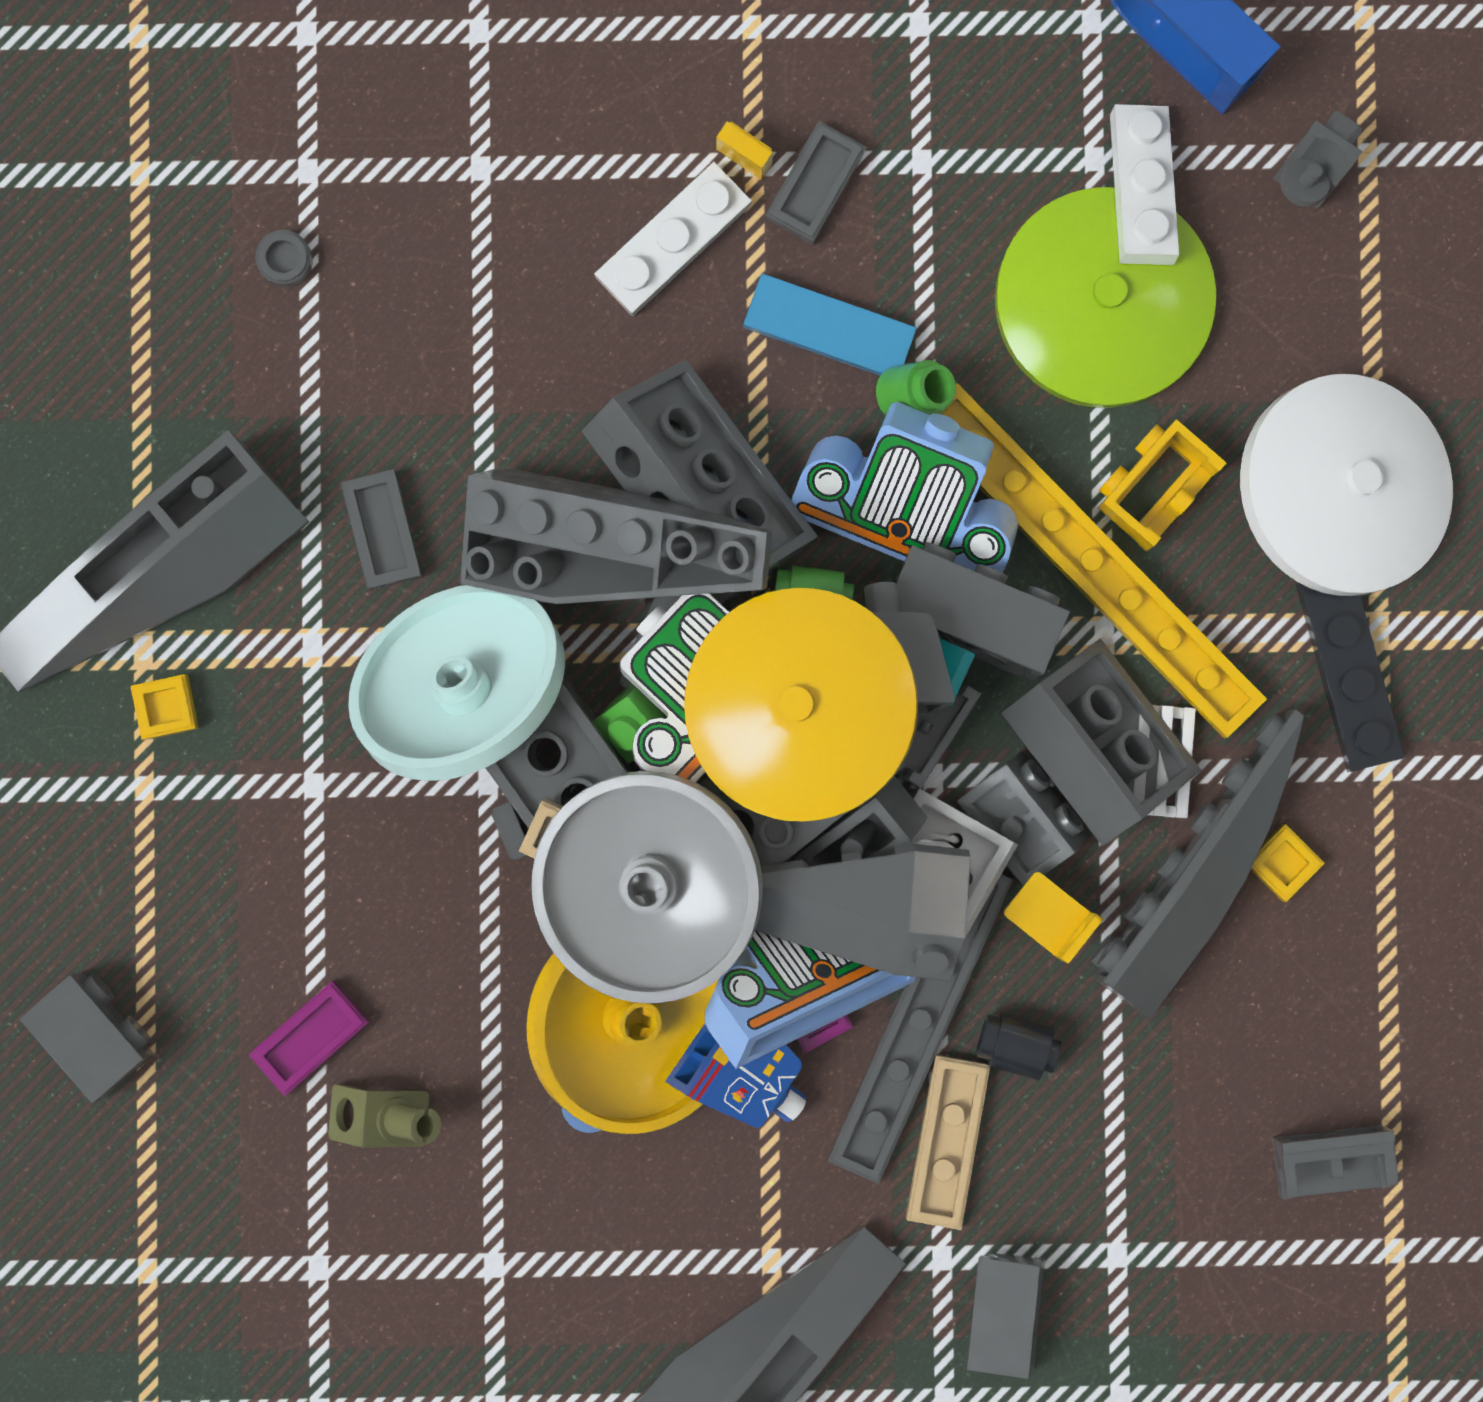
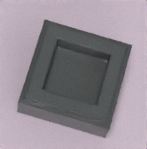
M508 802L492 809L491 815L509 858L515 861L528 856L519 852L527 831L521 817L511 803Z

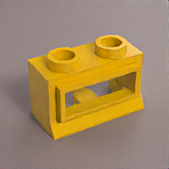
M1177 419L1165 431L1156 424L1135 448L1142 457L1128 472L1120 465L1099 489L1106 498L1098 506V509L1131 536L1145 551H1148L1161 539L1162 533L1194 501L1196 494L1210 478L1218 473L1226 464L1221 457ZM1170 446L1189 465L1138 522L1119 504Z

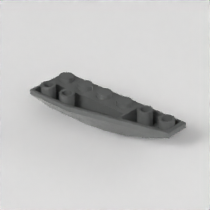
M227 430L100 537L0 632V670L18 692L35 686L226 593L310 522L241 439Z
M502 467L468 475L460 584L552 604L763 590L767 588L772 531L733 518L646 495Z
M1296 709L1284 711L1281 717L1273 713L1264 722L1255 735L1254 739L1260 745L1248 761L1240 757L1230 768L1222 780V784L1227 787V790L1216 805L1208 801L1198 811L1189 825V828L1195 832L1182 850L1174 846L1168 852L1156 870V873L1162 876L1151 892L1146 893L1142 890L1133 899L1123 914V917L1129 921L1118 937L1114 938L1108 935L1090 959V962L1095 964L1096 967L1089 976L1149 1019H1151L1216 931L1252 868L1270 829L1290 773L1304 715Z
M863 1225L675 1356L636 1402H796L871 1310L904 1267L905 1261Z

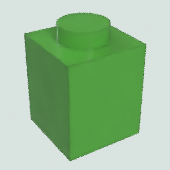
M631 684L593 722L629 764L635 760L633 743L639 728L649 720L657 718L666 719L667 716L636 686Z

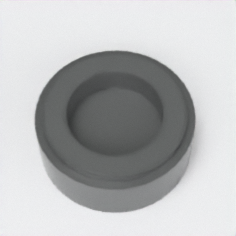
M273 231L260 241L256 249L255 260L258 270L268 282L282 288L294 287L302 283L311 272L313 266L311 249L305 240L293 231Z

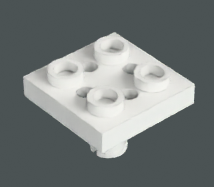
M919 788L914 801L927 815L928 819L909 844L954 848L949 842L958 843L959 838L954 836V834H960L963 838V843L958 849H967L970 853V873L973 876V880L968 887L966 937L1018 844Z

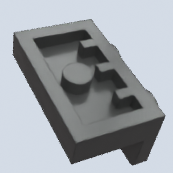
M1021 751L957 800L970 818L1018 844L1007 866L1022 886H1024L1033 873L1040 872L1043 875L1048 873L1073 855L1088 839L1081 817L1070 804L1062 803L1050 788L1049 776L1037 761L1028 759Z

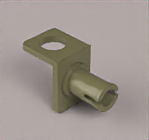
M335 1084L332 1087L328 1132L330 1140L361 1148L422 1147L436 1140L440 1133L441 1119L435 1110L429 1109V1093L426 1091L365 1090L343 1084ZM348 1100L352 1103L354 1110L353 1124L349 1130H347L343 1120L344 1106Z

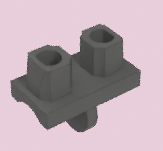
M1334 111L1325 125L1315 120L1273 177V180L1281 185L1284 196L1297 206H1313L1318 209L1362 153L1360 149L1353 145L1362 131L1361 126L1339 111Z

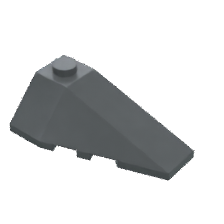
M909 844L895 846V854L861 859L860 852L841 854L842 862L809 866L803 860L761 866L763 881L762 906L755 931L890 974L950 980L965 939L971 859L969 850Z

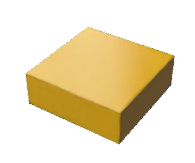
M732 121L725 123L716 136L717 151L762 180L772 166V148Z
M183 674L131 686L141 740L199 729L188 675Z
M1281 824L1262 844L1251 871L1282 902H1287L1325 863L1286 824Z

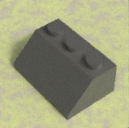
M925 542L923 549L912 545L895 582L899 587L901 612H927L931 614L935 620L940 639L974 653V658L1030 682L1045 673L1070 611L1058 607L1060 601L1058 596L1034 586H1029L1027 593L1006 585L1007 575L985 565L977 564L975 571L954 563L957 555L941 546Z
M1101 638L1001 713L1102 846L1142 820L1201 771V768ZM1140 715L1150 727L1149 738L1138 731ZM1160 750L1168 782L1156 790ZM1146 772L1145 797L1143 801L1139 802L1133 794L1134 780Z

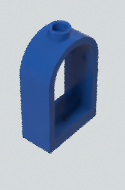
M1110 0L1115 10L1130 28L1222 115L1261 76L1281 47L1232 0Z

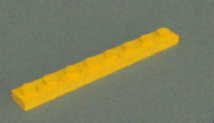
M957 383L953 401L940 414L950 417L961 428L991 440L994 445L979 489L989 499L1002 501L1008 505L1016 514L1018 529L1159 673L1196 708L1223 738H1228L1267 698Z

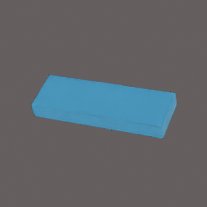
M761 273L743 324L745 329L879 376L890 367L904 365L917 328Z

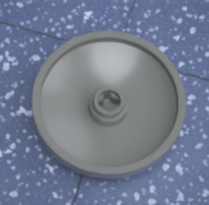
M637 771L618 774L591 785L573 797L554 816L540 840L532 870L531 886L535 915L543 936L555 956L574 976L588 986L603 994L629 1002L663 1003L675 1001L702 991L716 982L733 966L748 946L755 932L762 906L763 881L760 861L754 843L741 820L725 802L705 787L686 778L664 772Z

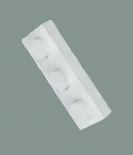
M1115 104L1110 114L1119 263L1174 265L1179 256L1169 106Z
M713 162L594 273L595 278L633 317L751 206L752 201Z

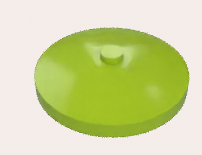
M1114 187L1089 188L1066 194L1042 207L1020 228L1010 243L999 269L995 291V310L999 330L1008 352L1023 373L1036 385L1055 397L1073 404L1094 408H1116L1139 403L1159 394L1176 382L1192 366L1205 346L1212 329L1216 308V284L1212 265L1204 245L1191 226L1177 212L1179 256L1174 265L1119 263Z

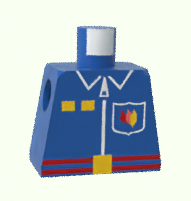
M704 1023L665 1081L691 1099L755 1128L763 1126L772 1112L785 1122H790L801 1113L806 1103L805 1094L791 1085L801 1070L802 1062L787 1045L735 1069L709 1032L706 1023Z

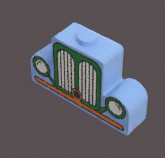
M895 402L889 407L869 457H864L858 445L846 437L830 436L819 441L809 456L791 499L807 522L902 561H905L912 545L923 549L925 542H929L955 553L957 556L954 563L975 571L977 564H981L1003 573L1018 529L1016 514L1002 501L985 499L977 503L973 502L994 448L993 442L961 428L956 421L942 414L929 415L899 402Z
M755 931L739 959L719 978L705 1010V1023L709 1032L735 1069L913 983L916 977L890 974Z

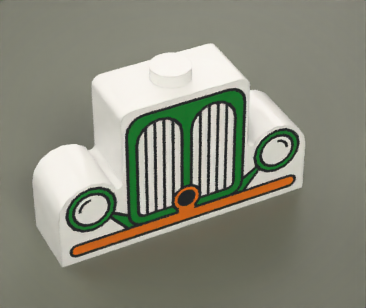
M710 594L682 595L667 612L660 605L656 607L636 629L643 637L621 660L620 669L622 674L667 716L666 719L657 718L649 720L639 728L634 737L633 755L635 762L642 771L673 774L695 783L705 773L694 753L688 736L684 702L687 677L699 647L714 626L729 613Z

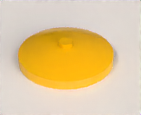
M814 588L781 589L754 597L739 605L723 617L706 636L694 657L687 677L684 702L685 722L692 748L702 768L717 787L732 800L753 812L770 818L785 821H815L835 817L857 808L874 797L894 777L908 754L915 734L918 719L917 685L911 663L902 644L891 629L873 612L847 597L830 591Z
M553 953L536 981L527 1015L528 1049L534 1070L540 1082L555 1102L585 1124L607 1132L620 1134L652 1132L684 1119L703 1104L686 1096L665 1081L704 1025L705 1010L718 980L702 991L675 1001L663 1003L629 1002L603 994L588 986L574 976Z

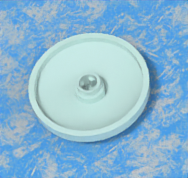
M468 585L435 593L417 602L395 617L366 649L355 670L349 691L348 707L352 727L356 736L370 755L381 766L402 777L415 780L438 781L453 779L482 770L518 748L533 734L548 715L555 703L563 681L565 669L563 642L546 611L534 599Z

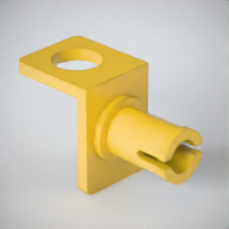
M1035 872L1031 875L1004 910L1006 918L1060 961L1067 964L1074 958L1103 921V918L1098 914L1088 911L1040 872Z

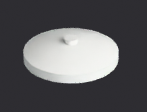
M1333 374L1315 378L1287 391L1277 398L1259 417L1250 432L1242 456L1240 470L1242 504L1247 521L1258 544L1272 562L1295 581L1319 592L1338 596H1357L1374 593L1397 585L1410 578L1429 561L1446 532L1452 510L1453 480L1448 455L1443 442L1425 413L1402 392L1382 381L1361 375Z

